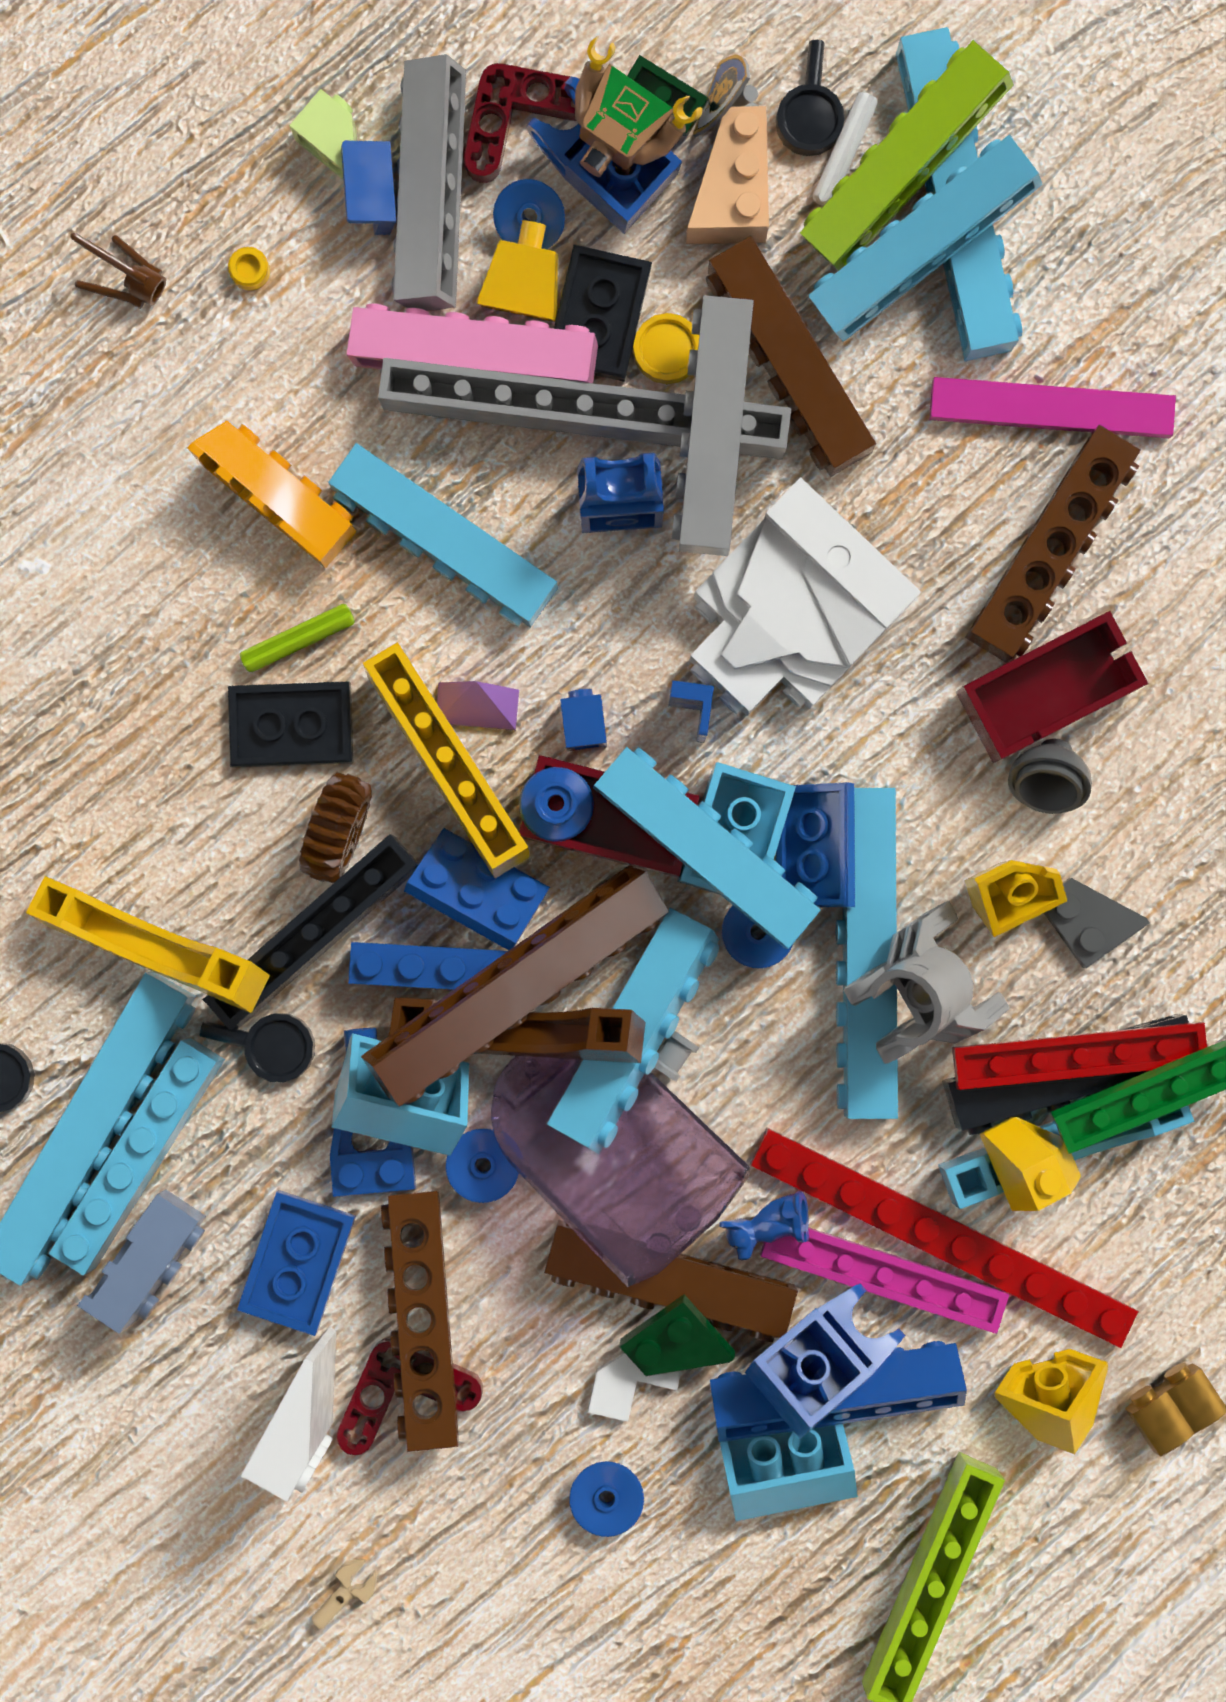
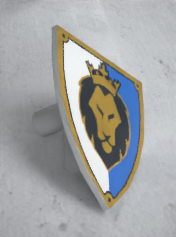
M735 54L719 62L707 94L709 101L697 121L692 136L697 137L714 127L731 107L759 106L753 103L758 97L756 87L753 85L746 86L750 80V71L745 58Z

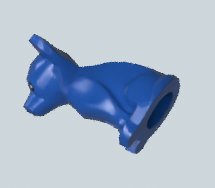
M797 1191L795 1194L786 1195L771 1201L752 1220L734 1219L721 1221L719 1226L726 1228V1239L729 1245L737 1250L738 1260H748L751 1258L753 1249L758 1242L772 1243L787 1236H792L802 1243L809 1240L807 1200L802 1191Z

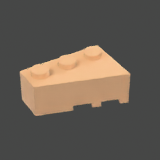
M766 106L731 107L722 117L688 224L686 244L739 243L749 236H752L755 243H766L769 229Z

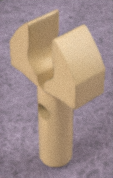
M365 1559L345 1561L336 1571L335 1576L340 1580L339 1588L312 1616V1623L318 1629L325 1628L351 1599H360L365 1604L373 1596L377 1583L376 1570L363 1584L351 1586L352 1575L363 1566Z

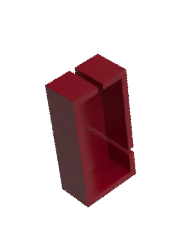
M1111 611L975 679L956 691L992 763L1149 684L1132 651L1115 660L1111 655L1112 652L1127 644Z
M539 755L534 774L546 768L562 767L576 772L587 782L594 799L593 814L590 822L580 834L569 840L558 842L544 840L536 836L526 827L522 820L519 830L522 838L677 878L680 876L683 863L593 788L605 771ZM686 793L685 796L698 805L700 796ZM559 796L552 797L548 802V807L552 811H559L564 806V800Z

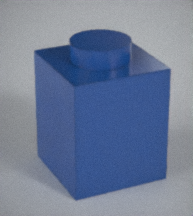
M592 689L569 691V698L560 699L566 750L575 751L607 747L601 694L593 695Z

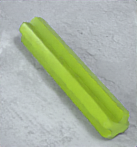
M341 604L241 651L240 659L248 672H254L352 626L355 623L353 614L346 604Z

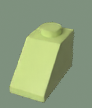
M320 89L289 126L295 141L343 180L342 142L345 140L358 141L357 129L352 117L353 109L337 94L330 97Z

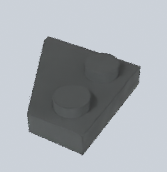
M1068 878L1063 882L1067 902L1044 913L1082 968L1089 967L1150 924L1146 917L1073 878Z

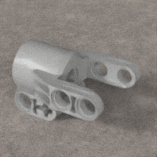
M950 901L927 911L893 934L887 961L866 972L843 989L850 1003L856 1006L871 996L875 999L891 986L896 985L914 1018L902 1023L876 1043V1049L884 1064L904 1056L917 1046L926 1044L929 1040L956 1044L961 1040L986 1030L1010 1009L1000 992H997L977 1006H972L970 1003L973 998V981L969 969L957 955L945 948L938 947L933 937L958 920L957 913Z

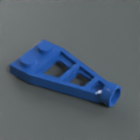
M376 1027L344 1030L346 1051L352 1033L377 1039ZM334 1128L330 1150L333 1197L413 1190L416 1188L413 1147L389 1141L385 1149L357 1151L352 1145L353 1132Z

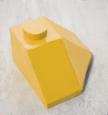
M1009 860L1000 862L964 880L972 907L993 937L1067 902L1061 874L1054 868Z
M1011 1117L979 1134L1012 1211H1040L1071 1194L1081 1178L1072 1153L1069 1154L1061 1136L1025 1120Z
M1072 1349L1055 1352L1054 1359L1032 1364L1030 1359L1017 1362L1012 1365L994 1392L995 1398L1038 1441L1075 1455L1094 1425L1108 1370V1362Z

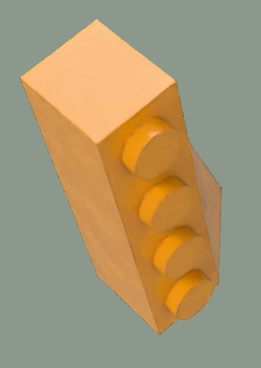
M225 421L194 440L187 447L206 470L325 569L355 535L356 530L350 523L353 516L336 501L331 506L319 497L322 490L309 478L303 475L298 480L288 472L292 465L275 450L267 454L258 447L257 444L261 440L245 425L241 424L237 429L231 423Z

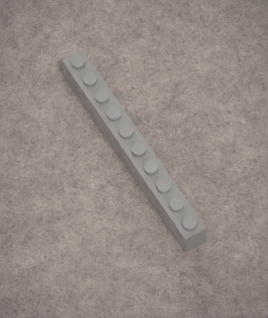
M383 358L378 395L381 406L385 411L681 447L682 432H690L692 417L684 416V394ZM744 402L739 454L783 459L787 448L791 408Z

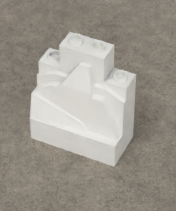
M800 477L766 512L764 520L695 591L694 599L698 602L694 606L695 609L708 622L713 623L717 620L720 625L690 655L689 661L694 665L690 671L704 685H709L712 682L723 693L719 697L720 700L735 714L742 711L748 716L780 682L786 686L783 689V693L796 706L801 707L805 704L811 709L912 604L921 591Z

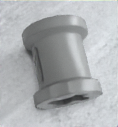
M674 1031L672 1036L668 1039L666 1038L657 1051L659 1058L654 1068L677 1082L680 1077L678 1071L691 1052L696 1053L699 1047Z

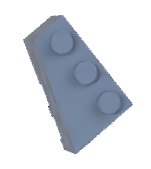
M167 1189L158 1193L127 1235V1241L113 1262L109 1260L102 1270L104 1275L93 1292L88 1296L84 1295L77 1306L118 1334L137 1321L139 1317L146 1320L159 1302V1299L154 1295L161 1284L164 1283L168 1286L181 1269L182 1264L177 1262L184 1249L187 1248L192 1251L203 1236L205 1230L200 1225L206 1216Z

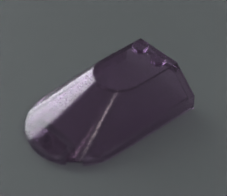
M515 1056L503 1069L493 1091L491 1120L498 1146L516 1171L627 1287L653 1277L667 1267L720 1218L749 1178V1165L651 1072L648 1075H643L637 1086L638 1096L635 1103L628 1111H623L617 1121L618 1131L612 1143L607 1148L603 1147L599 1154L595 1153L547 1125L583 1060Z

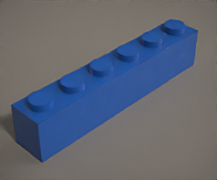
M933 1341L922 1345L919 1349L912 1350L896 1347L856 1392L814 1428L965 1406L967 1388L956 1343L945 1344L942 1341ZM808 1368L804 1372L802 1371L804 1376L810 1380L814 1376L813 1372ZM735 1371L726 1372L719 1375L717 1379L710 1380L719 1442L793 1431L746 1374L742 1375L740 1372Z

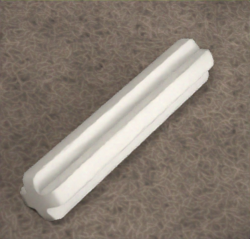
M860 92L857 95L813 193V201L824 206L832 197V191L836 184L846 176L878 102L874 96L865 92Z

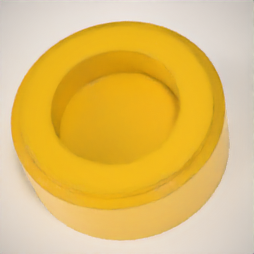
M243 247L231 255L228 262V271L232 280L239 288L253 291L266 284L270 277V265L260 250L254 247Z

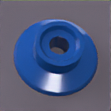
M522 179L509 184L498 195L493 210L494 225L500 238L504 241L518 243L522 220L531 221L525 217L524 210L531 208L537 214V219L533 222L546 225L542 249H549L558 241L565 225V210L560 197L550 186L538 180Z
M551 767L537 772L526 782L520 794L519 809L524 824L533 834L544 840L558 842L569 840L586 828L593 814L594 799L589 785L579 774L567 768ZM554 796H559L564 800V806L559 811H552L548 807L549 800Z
M732 905L726 913L722 924L723 943L731 957L740 964L751 968H767L783 960L790 952L792 946L789 949L783 948L767 933H765L762 939H754L751 936L750 930L755 923Z
M475 1129L464 1133L450 1156L447 1155L446 1173L453 1189L463 1198L477 1203H489L505 1196L515 1185L520 1170L519 1156L512 1142L503 1134L491 1129ZM487 1158L491 1163L490 1170L486 1172L478 1170L476 1167L477 1159Z
M609 1461L592 1464L581 1471L572 1484L569 1497L570 1508L578 1524L589 1533L601 1537L617 1536L628 1531L639 1519L644 1506V1493L637 1476L624 1465ZM603 1491H610L615 1497L610 1502H604L600 1499L599 1495Z

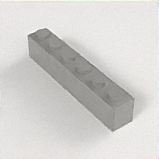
M444 54L404 61V77L400 84L403 100L402 117L399 120L401 144L400 157L397 160L399 189L395 201L397 234L393 242L396 256L395 275L392 278V292L394 294V301L404 307L419 308L426 311L456 308L466 69L449 55Z
M703 295L702 309H694L691 334L699 335L698 350H690L687 375L695 376L694 391H686L684 416L692 417L690 432H682L680 457L688 458L686 473H678L676 498L684 499L682 515L674 514L672 539L680 540L679 552L720 556L729 555L754 300Z

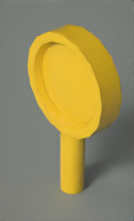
M664 313L654 315L643 322L635 335L633 353L635 364L644 376L653 382L666 385L679 383L690 376L687 375L690 350H698L699 335L691 334L692 323L681 315Z

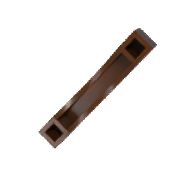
M395 998L389 1036L438 1000ZM587 1008L566 1012H530L527 1014V1019L521 1025L513 1029H506L494 1038L493 1044L488 1049L478 1054L641 1063L646 1022L633 1010Z

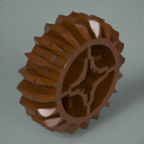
M339 772L328 779L320 797L317 799L303 838L299 858V866L302 873L310 875V878L330 883H335L344 875L354 855L367 819L372 798L370 784L362 781L359 777Z

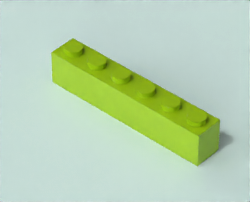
M974 40L966 48H959L949 59L944 73L936 81L931 80L922 88L917 98L918 102L909 112H903L895 118L889 127V134L879 145H872L863 154L860 160L861 165L850 177H843L836 184L829 201L822 208L818 207L808 215L800 234L838 271L847 265V258L857 249L863 246L867 247L1014 86L1009 71Z
M958 1451L861 1681L868 1700L873 1702L913 1701L1004 1485L1005 1479L997 1468Z

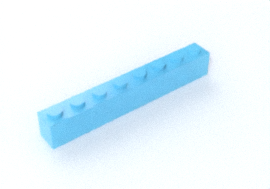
M948 27L900 38L896 58L908 112L918 102L917 98L922 88L931 80L936 81L944 73L949 59L959 49L958 42L951 41ZM977 126L925 182L927 194L932 193L934 195L947 185V178L955 170L963 166L968 168L980 158L977 156L975 143L978 142ZM993 225L943 263L964 361L1012 352L1019 341V337L1022 336L1020 316L1017 312L1013 313L1010 298H1013L1012 279L1009 273L1004 274L1001 259H1004L1005 256L1003 239L1000 234L995 235Z
M854 788L855 907H843V920H836L835 929L836 944L843 945V961H836L837 986H843V989L866 972L887 961L893 934L897 932L896 788ZM893 985L875 999L871 996L856 1006L850 1003L843 991V1002L836 1003L837 1027H843V1043H837L836 1062L837 1068H844V1084H837V1108L844 1109V1116L848 1119H898V1059L884 1064L876 1049V1043L897 1027V987Z
M145 972L0 1222V1274L22 1286L33 1278L38 1280L45 1272L51 1261V1258L46 1255L69 1221L67 1218L74 1206L78 1207L91 1185L88 1182L95 1170H101L113 1151L109 1149V1146L116 1134L122 1136L134 1117L129 1111L136 1099L143 1100L151 1089L154 1079L150 1075L157 1063L163 1065L175 1046V1043L171 1041L178 1027L184 1029L191 1020L196 1009L191 1005L196 997L194 994L155 972Z

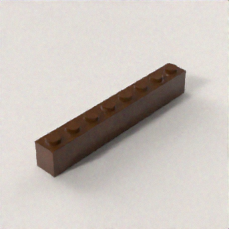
M628 865L364 1053L361 1058L385 1095L398 1107L404 1103H412L424 1094L425 1088L437 1079L446 1078L456 1072L460 1066L459 1063L470 1055L478 1054L488 1049L493 1044L494 1038L506 1029H513L521 1025L527 1019L528 1013L538 1006L549 1004L558 998L561 993L560 990L573 981L582 980L590 975L594 970L593 966L604 958L612 957L622 952L627 945L626 943L633 937L655 928L659 923L658 919L669 911L647 872Z

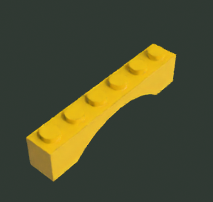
M44 876L26 911V914L49 928L249 1013H252L270 976L251 961L217 947L199 943L157 927Z

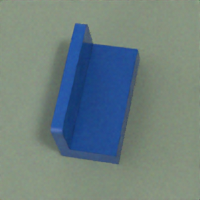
M345 140L341 145L346 220L348 223L373 224L374 235H390L396 223L390 141Z
M672 680L668 706L700 710L696 742L704 743L708 734L714 686Z

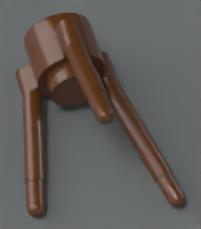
M71 233L70 238L74 242L126 274L124 287L129 289V293L80 280L75 282L76 288L126 301L139 309L143 307L144 303L150 306L155 305L166 286L167 280L166 277L161 275L162 270L146 261L117 235L112 236L113 243L140 267L137 265L131 267L79 234Z

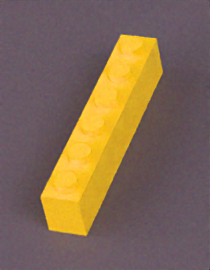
M399 643L393 644L363 662L362 664L368 679L493 877L497 878L528 859L530 855L527 844Z

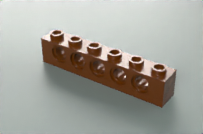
M1100 424L1093 430L965 636L966 639L1005 663L1012 659L1014 655L1020 657L1025 653L1034 638L1028 634L1036 620L1043 623L1055 604L1054 601L1050 600L1051 595L1057 586L1063 589L1073 576L1076 568L1071 563L1078 552L1084 555L1094 542L1097 533L1092 531L1096 522L1099 518L1106 520L1116 506L1118 499L1113 495L1120 483L1127 486L1137 472L1140 465L1134 461L1141 449ZM1090 470L1102 472L1106 477V486L1099 487L1093 484L1089 477ZM1069 504H1078L1084 509V521H1076L1069 515ZM1048 538H1057L1063 543V555L1057 556L1048 550ZM1027 572H1036L1042 577V590H1034L1027 585L1025 579ZM1006 606H1015L1021 611V624L1014 625L1006 620L1004 616Z
M439 1191L389 1195L388 1204L381 1205L383 1230L390 1229L391 1246L384 1247L386 1272H394L395 1288H388L387 1290L389 1314L397 1313L398 1330L391 1331L392 1356H400L401 1373H394L396 1399L403 1398L404 1415L397 1416L399 1442H407V1452L458 1447L459 1432ZM410 1223L420 1225L424 1231V1240L416 1248L406 1246L401 1237L403 1228ZM412 1265L421 1266L427 1272V1283L421 1289H412L405 1282V1272ZM424 1308L429 1312L431 1324L428 1329L416 1331L410 1327L408 1315L412 1309ZM425 1350L433 1356L434 1368L430 1372L419 1373L414 1370L411 1358L416 1351ZM422 1393H429L437 1400L438 1409L430 1416L421 1415L415 1409V1398Z

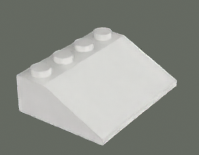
M332 1327L327 1329L305 1358L241 1474L245 1479L286 1502L294 1489L301 1493L304 1491L333 1440L332 1437L327 1435L333 1423L337 1330Z

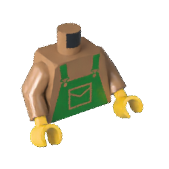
M596 36L587 48L588 57L591 61L585 63L575 90V119L581 126L579 137L590 145L580 164L589 173L600 177L611 161L628 170L634 163L645 165L666 156L686 131L685 124L694 122L701 117L702 108L698 107L692 116L688 117L683 111V106L690 96L678 99L672 108L611 64L605 70L602 65L608 62L614 55L615 45L612 42L607 56H600L595 50V44L599 36Z

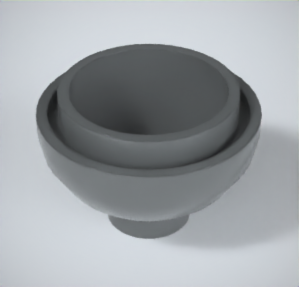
M1048 739L1043 741L1041 745L1030 748L1014 761L1008 776V786L1013 796L1027 807L1042 813L1058 814L1075 810L1086 803L1091 794L1092 779L1088 766L1072 750L1069 743L1061 739Z

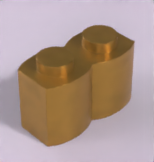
M1180 1363L1172 1367L1165 1373L1166 1380L1155 1388H1152V1386L1141 1388L1131 1396L1132 1403L1125 1408L1152 1451L1160 1457L1176 1449L1195 1433L1210 1426L1226 1414V1405L1203 1370L1193 1363L1188 1366L1186 1363Z

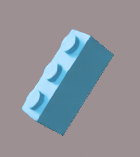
M716 762L712 767L702 801L721 816L717 823L729 833L735 828L744 834L753 843L750 850L761 860L766 855L774 860L796 786ZM682 865L677 882L719 894L686 865Z
M352 1033L334 1095L332 1128L450 1156L467 1128L469 1063L462 1061L459 1063L460 1066L457 1071L443 1079H437L426 1087L424 1094L412 1103H404L398 1107L385 1095L361 1058L364 1053L380 1043L381 1040Z
M843 1424L813 1428L801 1439H799L794 1431L720 1442L735 1521L858 1497L855 1470Z

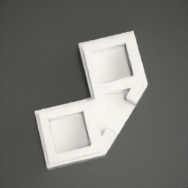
M623 1353L597 1369L588 1413L628 1422L637 1381L677 1390L681 1371L645 1376L630 1358Z

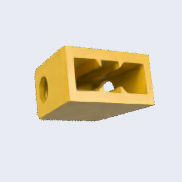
M522 220L518 243L504 240L499 241L478 296V305L489 309L556 322L559 259L555 251L542 249L546 225Z

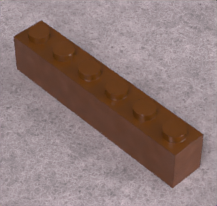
M752 236L710 259L706 282L714 296L754 300L749 355L757 367L763 365L769 374L770 379L767 382L774 397L779 402L784 399L787 406L791 408L790 423L799 436L805 434L812 446L809 449V453L819 470L825 468L829 476L832 477L871 454L876 446L875 440Z
M559 1219L544 1271L545 1274L552 1275L551 1281L556 1284L574 1287L576 1282L592 1286L590 1292L606 1298H614L615 1293L631 1297L630 1303L646 1309H654L655 1304L666 1307L685 1294L705 1318L711 1319L710 1323L713 1327L726 1331H734L735 1326L751 1330V1337L766 1342H773L775 1337L781 1338L787 1333L798 1293L795 1284Z

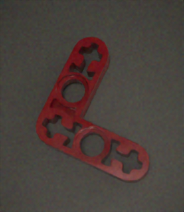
M494 63L483 70L465 150V167L468 175L474 181L488 183L499 175L513 110L576 121L575 107L571 106L570 96L564 89L565 82L570 76L503 63ZM497 77H502L506 86L501 87L499 104L492 102L494 95L492 84L490 83H496ZM532 84H544L549 90L548 96L542 101L535 102L531 100L526 92ZM556 87L561 88L559 105L554 104L556 100ZM488 114L497 115L502 120L501 127L493 133L483 131L479 123L484 116ZM483 142L489 145V162L493 164H486L484 170H479L477 163L473 160L481 159Z
M391 1338L379 1341L370 1353L338 1428V1445L347 1454L361 1455L369 1450L395 1393L394 1373H401V1365L392 1363L389 1368H385L382 1366L383 1358L378 1356L379 1352L386 1353L391 1348ZM419 1350L412 1355L415 1357L412 1362L414 1370L424 1363L434 1366V1358L429 1352ZM395 1356L400 1361V1356ZM453 1363L455 1385L461 1386L464 1380L472 1383L470 1390L476 1393L474 1397L468 1395L463 1401L457 1398L458 1390L455 1389L457 1410L463 1412L472 1410L481 1400L483 1394L482 1380L473 1371ZM370 1385L378 1386L384 1393V1402L378 1407L367 1406L361 1397L362 1390ZM429 1393L420 1394L437 1402L436 1398ZM354 1408L362 1415L368 1416L362 1430V1435L367 1437V1440L360 1439L357 1444L350 1442L351 1434L346 1432V1429L353 1430L361 1415L353 1413ZM369 1417H376V1422H373Z

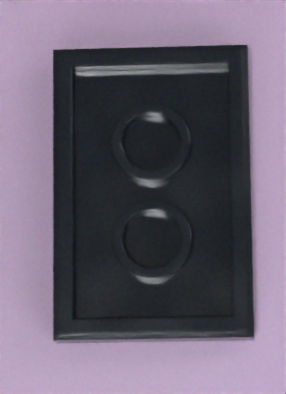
M574 244L554 329L565 330L567 325H578L588 328L590 333H595L598 349L594 375L625 382L652 262Z
M349 681L228 686L230 767L354 763L351 683Z

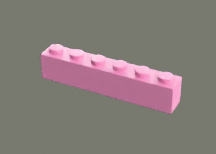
M367 304L366 308L353 307L347 356L356 367L382 369L383 358L593 383L598 343L595 333H590L588 328L578 325H567L565 330L549 328L548 324L540 321H526L525 325L509 324L507 319L489 316L485 318V321L469 320V316L457 312H447L445 317L432 316L428 311L419 308H407L404 313L390 311L389 307L381 304Z

